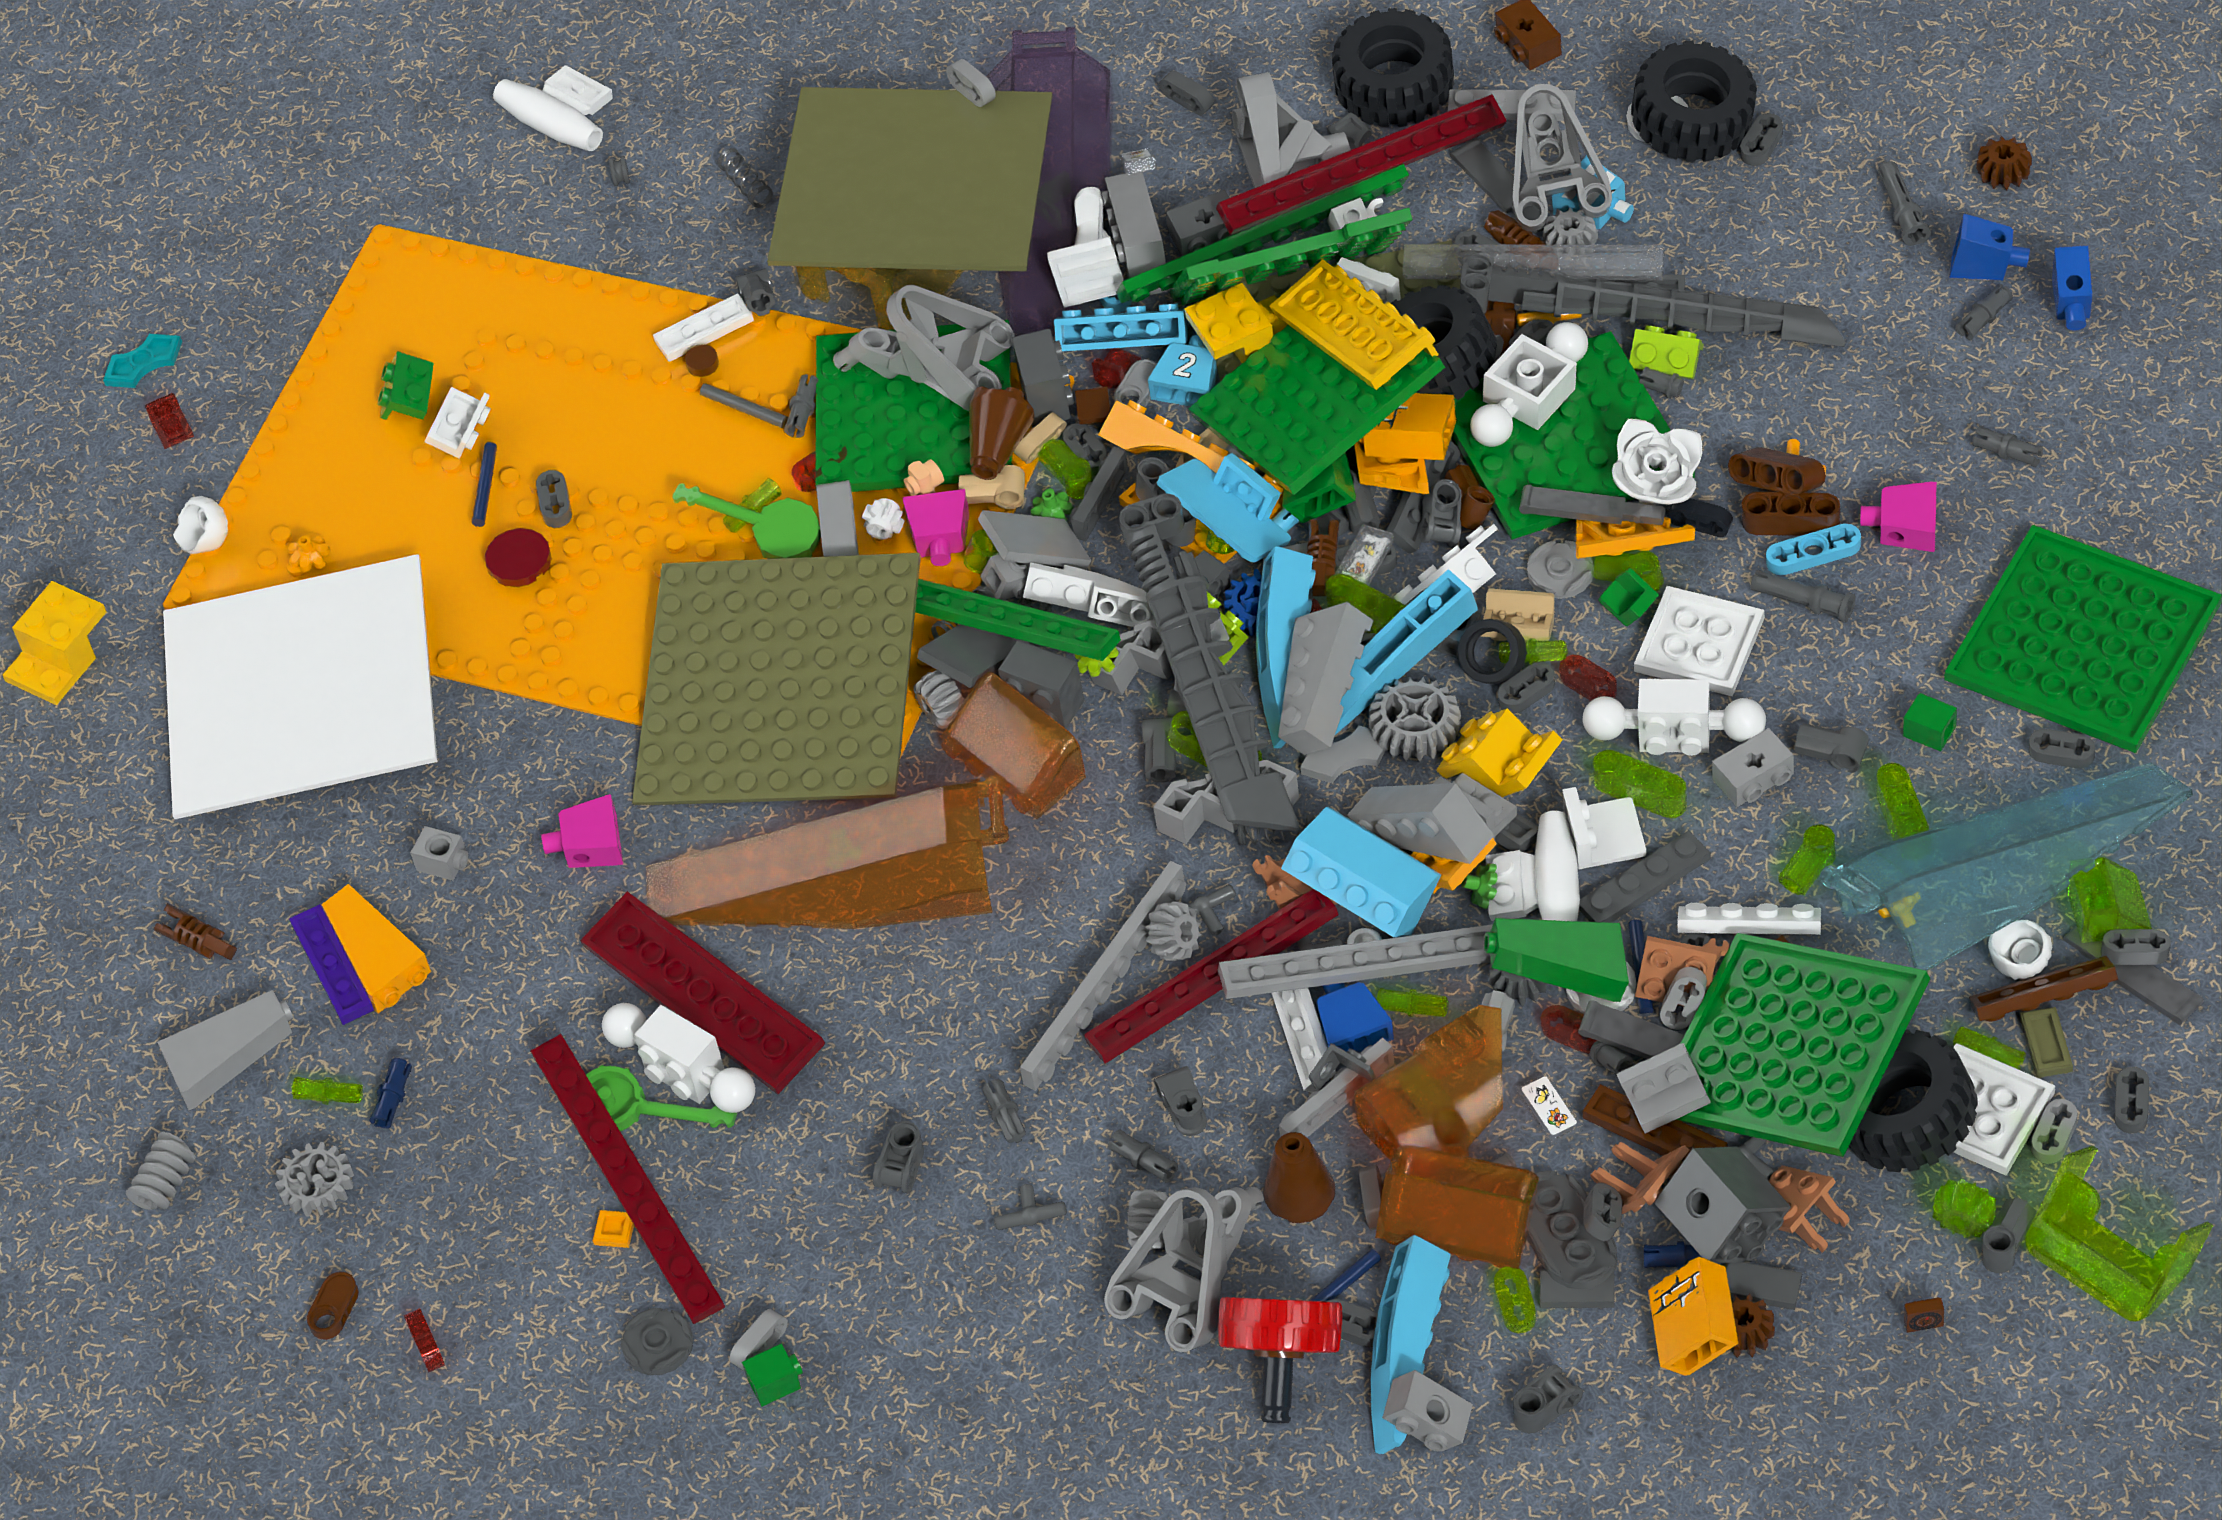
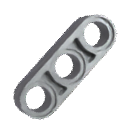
M850 481L816 485L824 557L859 555Z

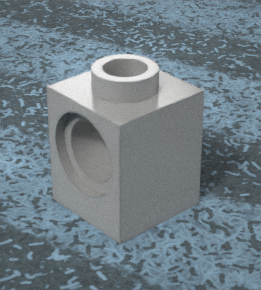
M424 826L410 852L417 871L452 881L455 879L458 871H462L468 862V852L466 851L462 836Z

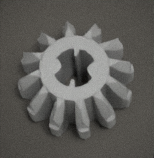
M1569 207L1567 212L1557 209L1555 216H1548L1543 230V240H1545V244L1550 249L1552 248L1558 257L1557 260L1564 255H1567L1570 262L1573 259V255L1584 259L1586 252H1593L1598 239V229H1596L1594 219L1586 216L1581 210L1574 212L1571 207Z
M938 670L929 672L914 685L915 699L920 705L919 708L923 710L931 723L938 728L951 727L959 722L967 713L966 700L962 697L961 690L958 689L955 681H952L946 674Z
M1173 901L1157 905L1156 911L1149 913L1150 925L1145 926L1149 930L1146 942L1152 944L1151 953L1160 956V959H1165L1166 961L1191 958L1192 951L1199 949L1197 939L1203 936L1199 933L1198 927L1202 921L1196 919V909L1188 907L1185 903Z
M1143 1189L1132 1193L1127 1212V1236L1131 1247L1135 1245L1168 1199L1166 1192H1159L1155 1189ZM1162 1232L1150 1250L1163 1249L1165 1245Z

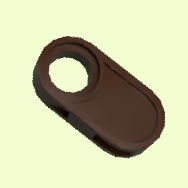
M336 1272L328 1276L323 1282L307 1315L310 1331L318 1339L327 1340L334 1338L343 1329L359 1294L358 1286L352 1275L347 1272ZM332 1315L335 1317L333 1324L329 1327L319 1328L316 1326L317 1321L322 1316Z

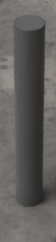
M703 384L700 389L701 396L780 428H784L787 423V416L709 384Z

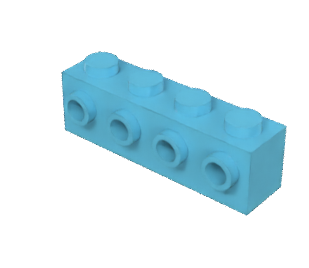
M1178 303L1160 304L1159 311H1146L1145 305L1126 307L1127 313H1114V308L1094 309L1095 315L1083 316L1081 310L1062 311V317L1054 319L1055 341H1060L1062 351L1169 345L1172 343L1185 344L1188 342L1187 318L1185 317V310L1178 308Z

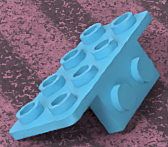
M1233 453L1224 457L1217 473L1213 472L1200 460L1192 459L1158 478L1157 485L1166 494L1178 497L1181 505L1193 517L1199 519L1217 537L1223 539L1242 558L1250 562L1259 561L1268 556L1275 546L1283 548L1291 540V536L1269 518L1281 493Z

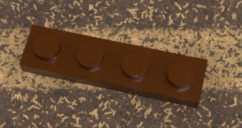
M2103 956L1970 996L1969 1001L1979 1021L1992 1022L2005 1017L2006 1013L2016 1010L2030 1011L2040 1006V1003L2046 1001L2070 999L2074 996V993L2086 989H2103L2110 982L2118 980V976L2113 963L2107 956Z
M1602 1084L1599 1085L1583 1109V1119L1662 1156L1684 1145L1690 1151L1682 1161L1686 1159L1693 1148L1728 1147L1727 1142L1677 1119L1648 1133H1644L1628 1097Z

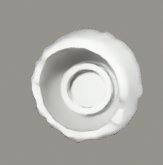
M204 496L191 497L178 516L179 525L173 536L178 546L190 554H199L218 549L222 546L228 534V519L224 509L211 498Z
M2003 919L1995 925L1988 941L1989 952L1995 968L2014 980L2018 978L2027 979L2041 973L2051 958V950L2053 948L2051 937L2038 923L2029 920Z

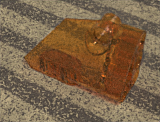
M1484 1005L1474 1007L1420 1041L1415 1047L1412 1056L1354 1091L1356 1118L1360 1128L1405 1177L1414 1180L1416 1185H1419L1445 1167L1458 1168L1463 1166L1469 1158V1146L1503 1110L1501 1008Z

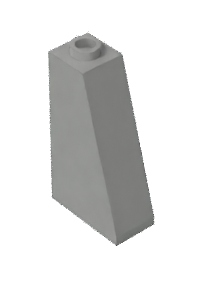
M271 990L157 1042L188 1110L196 1108L292 1033L288 1021L293 1019V1015L286 1000L279 1002L274 991Z

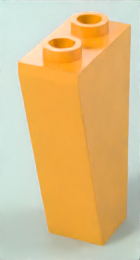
M349 884L322 904L324 912L376 1013L379 1014L386 1007L394 1006L399 1001L401 995L411 987L418 986L425 981L427 975L431 972L425 953Z

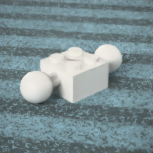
M1571 322L1557 324L1548 333L1546 346L1521 334L1484 374L1483 401L1488 403V405H1484L1476 410L1470 423L1471 433L1476 441L1488 447H1495L1505 443L1513 430L1512 417L1538 430L1575 390L1576 362L1584 357L1588 349L1587 335L1579 325Z
M1639 679L1638 709H1625L1618 700L1612 697H1598L1589 702L1585 707L1583 725L1589 735L1603 741L1616 738L1624 729H1639L1640 752H1648L1653 755H1661L1665 752H1682L1692 756L1699 753H1709L1710 730H1724L1731 739L1744 743L1764 731L1766 715L1760 704L1748 698L1736 699L1729 703L1724 710H1710L1709 680Z
M630 1003L616 1004L605 1013L602 1020V1031L605 1038L614 1046L621 1048L638 1045V1054L642 1058L645 1068L644 1073L654 1083L660 1084L664 1082L671 1087L672 1091L683 1100L690 1098L699 1104L710 1093L713 1103L719 1109L728 1113L743 1111L752 1103L755 1096V1084L752 1077L740 1068L731 1067L724 1069L717 1041L713 1035L662 1005L657 1008L647 1021L641 1009Z

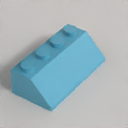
M1325 807L1296 837L1281 867L1282 870L1392 937L1412 935L1442 875L1330 807Z

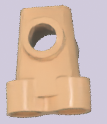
M931 459L923 464L921 461L911 463L908 466L909 476L904 479L910 496L936 493L935 487L944 482L941 470Z

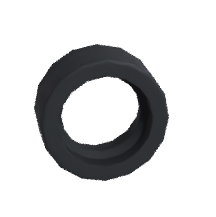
M1498 619L1479 620L1467 627L1460 637L1457 649L1459 663L1464 672L1473 680L1485 684L1504 683L1518 674L1524 666L1527 655L1526 643L1520 631L1511 623ZM1491 631L1501 633L1507 638L1510 645V656L1507 664L1499 671L1494 672L1483 670L1478 666L1474 655L1478 638L1484 633Z

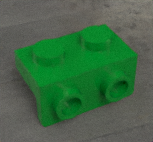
M397 351L392 362L385 363L381 374V380L385 381V386L382 387L377 405L382 406L381 419L387 420L392 410L418 419H424L428 409L433 362Z

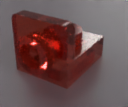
M1112 348L1104 360L1097 357L1093 360L1094 380L1102 387L1117 389L1130 367L1135 362L1141 360V357L1118 348Z
M174 393L145 405L150 422L164 449L194 437Z

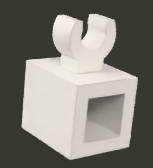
M1360 197L1331 209L1327 220L1331 231L1342 229L1345 224L1378 216L1375 214L1374 209L1381 207L1383 200L1382 198L1374 199L1370 202L1368 208H1365Z

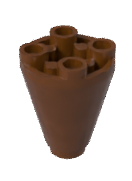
M977 387L969 404L970 465L972 466L971 472L980 479L992 480L996 478L1034 420V409L1024 399V393L1020 389L1009 387L1006 390Z

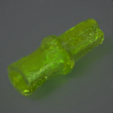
M768 478L749 496L744 495L742 497L743 502L739 506L760 513L764 506H768L777 497H780L782 491L775 481ZM728 515L723 518L726 528L734 533L738 532L748 523Z
M1530 638L1528 642H1525L1527 651L1525 662H1529L1530 665L1538 661H1562L1568 655L1567 643L1564 640L1537 641L1535 638ZM1500 642L1498 650L1501 663H1507L1510 656L1509 642Z
M1380 988L1377 994V1001L1385 1011L1407 1013L1409 1017H1413L1414 1014L1444 1017L1447 1015L1449 1001L1446 996L1417 993L1416 989H1411L1410 992Z
M1960 1027L1953 1039L1954 1046L1956 1043L2018 1070H2020L2021 1067L2019 1066L2024 1063L2026 1052L1998 1042L1996 1036L1989 1038L1965 1027Z
M295 1077L292 1084L293 1099L322 1101L324 1105H328L329 1101L360 1103L363 1099V1086L360 1084L333 1082L331 1077H326L324 1080Z

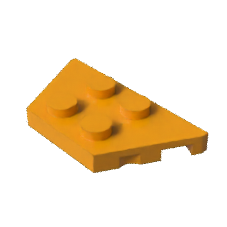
M1358 441L1354 444L1360 484L1429 494L1424 459L1365 456L1364 443Z
M1664 517L1662 525L1622 521L1620 525L1576 519V557L1580 559L1605 554L1618 556L1622 555L1624 551H1649L1656 546L1694 541L1695 527L1688 524L1679 528L1671 527V519Z

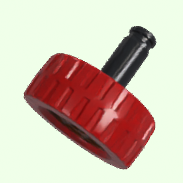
M1222 1297L1218 1317L1219 1346L1222 1348L1253 1350L1254 1356L1264 1357L1262 1388L1264 1414L1261 1415V1420L1266 1423H1289L1291 1421L1289 1410L1292 1403L1293 1358L1303 1359L1305 1352H1339L1342 1335L1341 1303Z

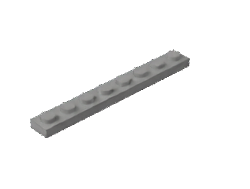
M1172 861L1168 863L1020 1066L1024 1086L1036 1091L1042 1081L1047 1082L1052 1077L1055 1063L1061 1055L1066 1056L1070 1052L1074 1044V1037L1079 1030H1084L1089 1026L1093 1017V1011L1099 1003L1103 1004L1107 1001L1116 979L1125 976L1134 954L1137 951H1143L1146 947L1149 930L1145 926L1151 923L1149 913L1155 912L1157 905L1171 903L1174 900L1178 901L1183 896L1186 882L1181 865Z
M1493 924L1219 962L1218 973L1225 997L1230 999L1488 963L1491 960L1490 954L1484 951V937L1486 932L1491 931Z

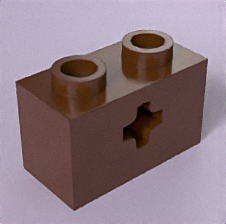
M1519 0L1495 12L1496 27H1494V33L1497 40L1501 44L1506 43L1517 63L1522 62L1529 71L1562 55L1560 33L1531 0Z

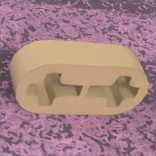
M1052 412L1020 441L1014 454L1026 464L1031 463L1058 439L1066 428L1067 423Z

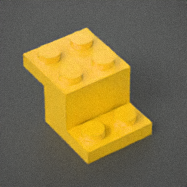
M1243 282L1184 308L1185 317L1215 360L1234 352L1240 362L1243 363L1252 353L1269 344L1272 337L1288 325L1277 317L1270 308V305L1277 299L1275 295L1256 303Z
M51 581L12 627L22 652L3 673L5 682L57 705L96 659L87 635L107 613L104 604Z
M1508 708L1496 713L1491 711L1481 719L1476 720L1473 718L1461 728L1460 733L1462 736L1457 743H1452L1442 753L1441 757L1444 760L1437 767L1436 771L1446 779L1464 773L1499 796L1505 797L1526 789L1563 739L1554 730L1542 735L1538 733L1533 735Z

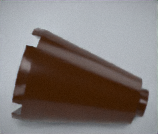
M1297 1132L1284 1134L1277 1140L1263 1187L1265 1204L1271 1213L1292 1223L1311 1222L1323 1216L1335 1197V1182L1331 1173L1310 1140L1305 1135Z

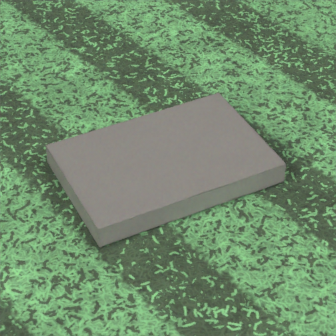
M982 510L978 518L981 526L1004 561L1027 564L1032 562L1056 567L1068 565L1081 569H1087L1091 562L1089 555L1065 519Z

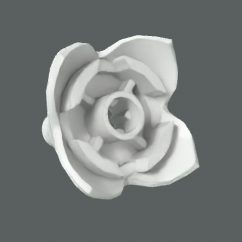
M1628 419L1618 436V461L1613 464L1612 468L1615 484L1620 490L1638 499L1642 504L1670 505L1688 500L1696 489L1693 472L1699 465L1702 456L1701 435L1687 429H1673L1665 434H1661L1653 424L1645 420ZM1651 465V467L1654 469L1659 467L1661 470L1654 471L1651 468H1649V466Z

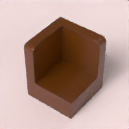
M1108 387L1075 391L1079 424L1105 422L1111 411Z

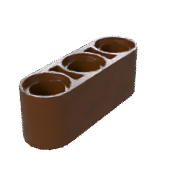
M1762 447L1737 453L1731 456L1728 463V470L1734 481L1790 495H1798L1819 488L1825 482L1826 477L1824 467L1818 460Z
M1752 492L1746 495L1742 501V525L1746 532L1753 535L1802 536L1840 525V501L1836 496L1829 493L1790 495L1781 492Z

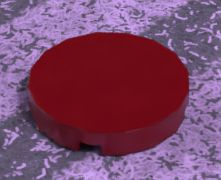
M524 528L508 530L498 535L488 545L485 553L486 567L491 577L493 576V578L497 579L498 583L511 587L525 586L537 581L536 577L541 573L544 575L547 572L552 560L549 544L543 535L532 529Z

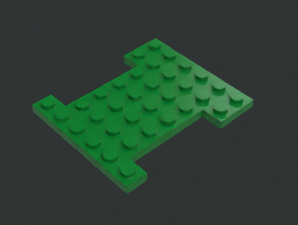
M1410 208L1345 224L1342 229L1227 260L1218 261V259L1188 266L1169 290L1172 302L1181 301L1182 306L1201 301L1200 298L1204 297L1203 294H1206L1207 290L1215 289L1217 294L1238 285L1237 282L1246 280L1247 285L1265 281V278L1269 277L1271 273L1277 272L1278 277L1286 276L1297 272L1296 269H1299L1300 265L1308 264L1309 269H1311L1321 260H1325L1328 263L1329 260L1336 259V263H1338L1342 257L1354 260L1359 255V252L1366 251L1368 256L1386 251V248L1390 247V244L1394 243V240L1398 239V236L1402 235L1403 231H1406L1405 227L1413 220Z

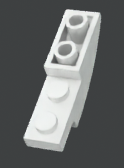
M1030 562L1023 598L1086 611L1090 618L1131 627L1153 619L1146 600L1147 592L1138 587L1077 567L1064 565L1063 569Z

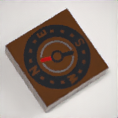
M1937 1297L1904 1304V1323L1907 1333L1943 1327L1944 1306L1942 1298Z

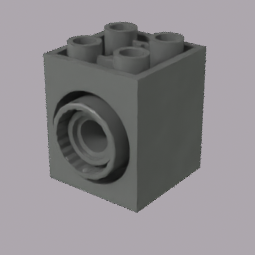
M1738 1147L1693 1148L1654 1202L1700 1256L1715 1263L1752 1261L1759 1257L1764 1250L1763 1245L1771 1234L1782 1226L1783 1218L1791 1208L1787 1201Z

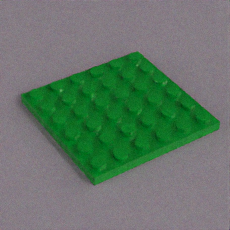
M959 324L936 326L939 337L966 329ZM859 332L816 336V377L819 379L816 384V485L849 480L852 492L906 488L904 479L909 476L908 466L915 461H921L923 464L930 459L937 464L943 474L944 482L940 485L959 483L960 475H973L971 472L972 466L970 465L968 410H965L925 383L911 380L909 376L899 374L894 378L888 379L861 362H858L846 372L841 371L842 367L838 369L833 361L834 355L849 346L851 337ZM1011 347L990 361L979 360L981 365L998 377L1002 390L1011 387ZM1013 454L1005 465H1013Z
M1287 325L1272 337L1269 344L1252 353L1246 361L1227 374L1209 393L1202 395L1188 409L1197 421L1206 428H1209L1215 435L1292 495H1295L1440 373L1445 366L1436 355L1432 357L1422 350L1412 361L1408 362L1394 374L1387 383L1375 390L1291 326Z
M1611 331L1588 338L1587 352L1581 360L1576 362L1575 390L1538 430L1512 417L1513 430L1509 439L1499 446H1484L1475 440L1470 429L1471 418L1475 411L1484 405H1488V403L1483 401L1484 378L1479 380V385L1473 391L1470 389L1465 392L1463 398L1459 400L1454 399L1456 424L1452 437L1480 486L1493 494L1495 501L1492 507L1511 540L1573 520L1546 515L1522 514L1519 511L1525 485L1624 497L1625 502L1636 499L1620 490L1615 484L1612 475L1613 464L1618 461L1617 441L1623 425L1628 419H1640L1653 424L1661 434L1671 431L1645 386L1639 383L1640 378ZM1651 465L1649 466V468H1651L1654 471L1661 470L1659 467L1654 469L1651 467Z
M2032 525L1945 670L1944 680L2137 753L2222 604V594Z
M1736 933L1681 1043H1684L1711 1103L1677 1120L1844 1157L1930 981L1927 971Z

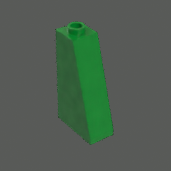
M1346 452L1295 495H1292L1284 488L1282 506L1300 522L1305 523L1356 501Z
M1495 918L1491 931L1486 932L1484 937V951L1490 954L1491 968L1613 1002H1621L1629 983L1620 923Z

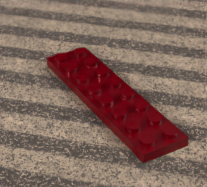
M628 891L580 940L587 950L659 1005L666 1007L713 1035L722 1053L776 1094H779L825 1045L820 1035Z

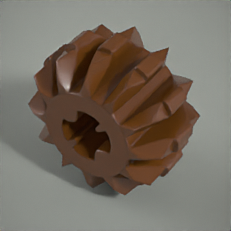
M2001 135L1999 141L1989 139L1986 146H1980L1976 169L1978 174L1981 175L1983 183L1991 182L1993 189L1999 184H2003L2007 191L2010 183L2020 187L2022 179H2028L2030 166L2032 165V156L2026 147V143H2017L2015 137L2005 140Z
M1750 1293L1745 1300H1739L1734 1294L1731 1302L1738 1344L1734 1346V1355L1738 1358L1742 1350H1747L1748 1354L1753 1358L1756 1353L1755 1346L1766 1351L1768 1340L1773 1339L1775 1335V1327L1773 1326L1774 1314L1772 1310H1766L1764 1299L1753 1303V1297Z

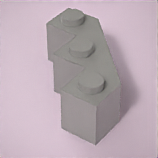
M1221 618L1210 624L1212 642L1229 640L1230 637ZM1154 619L1134 625V630L1120 634L1121 641L1116 646L1119 654L1115 658H1110L1115 664V668L1111 672H1106L1103 668H1100L1099 676H1090L1094 684L1123 695L1139 669L1168 680L1173 671Z
M1269 760L1259 761L1260 775L1280 772L1293 807L1299 798L1297 774ZM1210 773L1205 774L1206 778L1188 783L1186 779L1171 782L1153 807L1157 831L1184 844L1188 843L1204 820L1232 833L1237 830L1238 824L1227 821Z

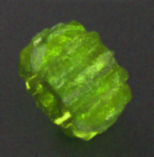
M1962 1178L1958 1182L1948 1179L1946 1184L1941 1185L1939 1191L1935 1194L1932 1217L1940 1222L1941 1228L1951 1230L1952 1235L1959 1233L1964 1238H1968L1970 1235L1981 1237L1982 1233L1993 1224L1996 1199L1988 1195L1989 1190L1987 1188L1976 1186V1182L1971 1184Z

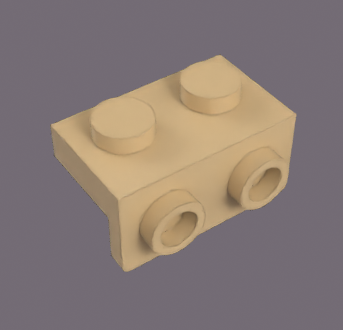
M1488 589L1486 593V611L1483 620L1498 619L1511 623L1520 631L1524 640L1528 643L1549 642L1554 625L1555 595L1545 592ZM1494 631L1481 635V637H1490L1496 641L1507 640L1501 633Z

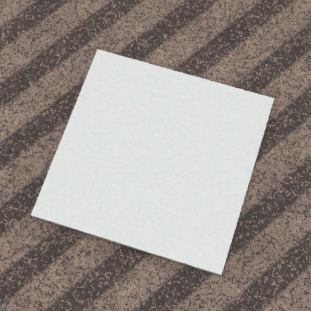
M419 554L163 611L172 814L174 819L438 762L421 558Z

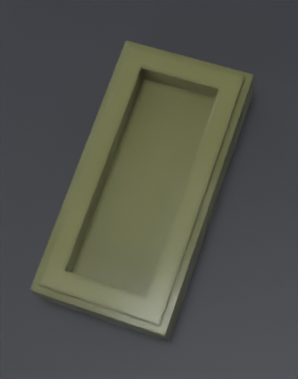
M2056 1007L2020 1013V1021L2036 1077L2041 1078L2073 1072V1064Z

